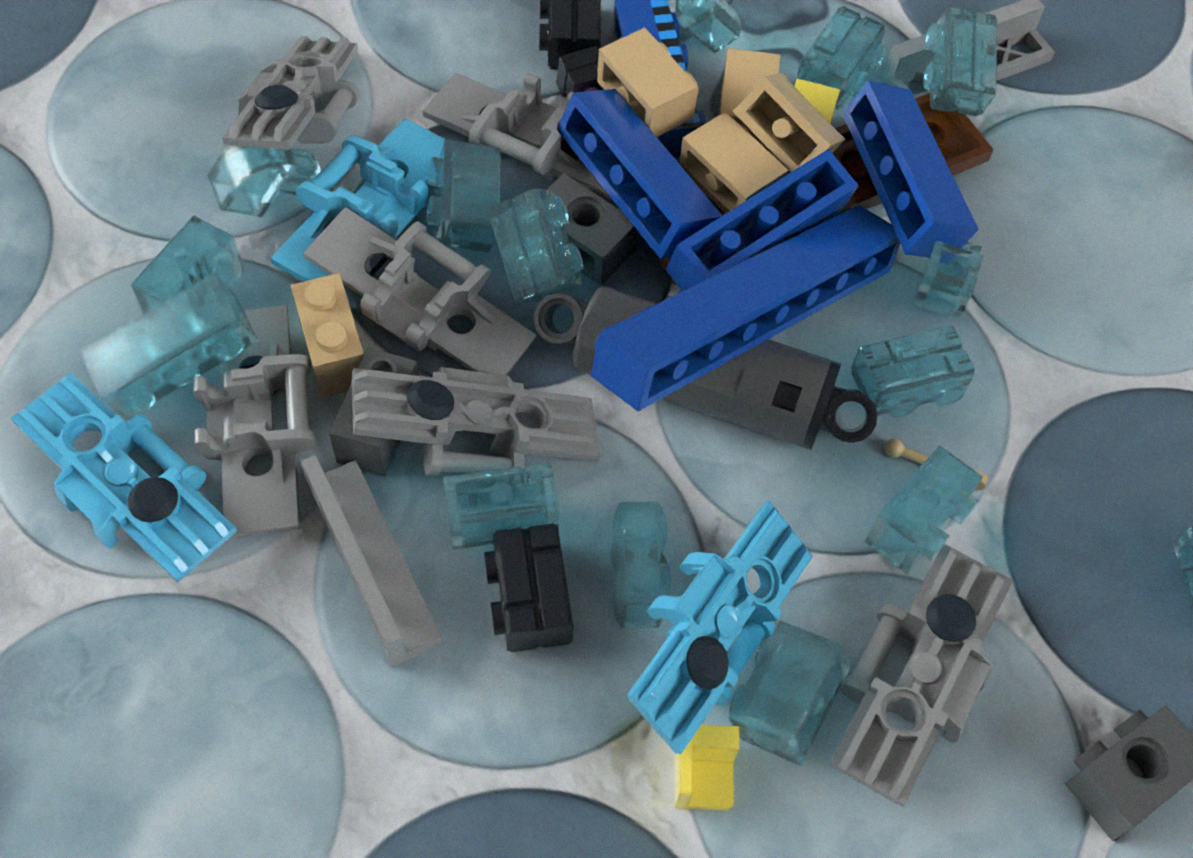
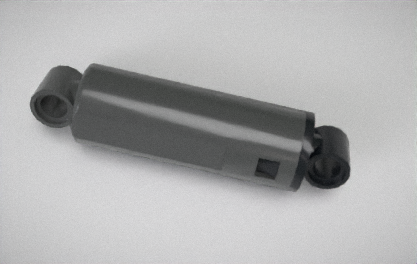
M602 286L597 289L589 303L575 295L555 293L546 296L539 302L534 311L533 321L536 331L543 339L550 343L574 346L573 366L579 372L591 375L596 352L594 347L599 333L606 327L640 313L643 309L658 304V302L609 286ZM561 305L568 306L574 315L573 325L565 333L558 331L553 324V314ZM770 339L661 399L808 450H812L819 429L831 433L842 442L855 443L863 441L872 434L877 425L878 418L875 404L867 394L860 390L844 389L835 386L841 363ZM849 401L861 404L866 411V418L863 424L854 429H846L840 426L836 420V411L840 405Z

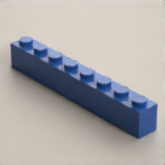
M858 205L841 214L834 215L831 219L813 228L806 229L797 236L782 243H777L772 248L752 258L745 259L742 263L721 273H716L709 279L687 290H681L676 295L652 307H647L640 313L615 325H610L601 331L595 342L594 348L596 352L591 377L635 410L640 411L890 272L900 246L894 228L889 222Z

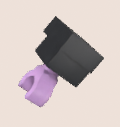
M597 46L559 57L556 84L562 97H568L571 91L576 93L604 90L597 82L599 58Z

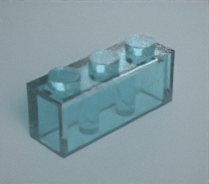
M213 273L85 348L81 353L100 398L123 416L129 418L136 413L148 410L156 401L176 389L192 384L195 377L204 374L224 361L238 357L244 349L258 342L259 339L237 295L216 273Z

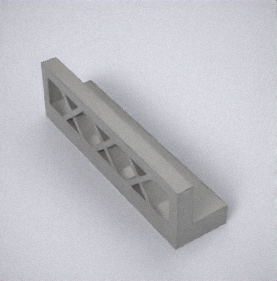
M1021 0L890 47L881 78L887 85L909 89L906 83L911 81L930 86L928 91L913 95L914 98L941 88H945L951 97L1050 62L1055 52L1036 30L1045 6L1040 0ZM1025 41L1034 52L1030 54L1011 50V46ZM988 56L1001 60V64L991 67L975 61L978 57ZM947 68L966 73L964 78L958 80L939 74L940 71Z
M316 455L301 460L310 492L392 668L443 645L442 636L357 461L354 460L324 473Z

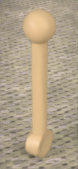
M896 438L889 439L885 443L884 451L891 458L905 457L965 481L968 487L974 490H984L987 485L988 476L981 471H965L906 448L903 442Z

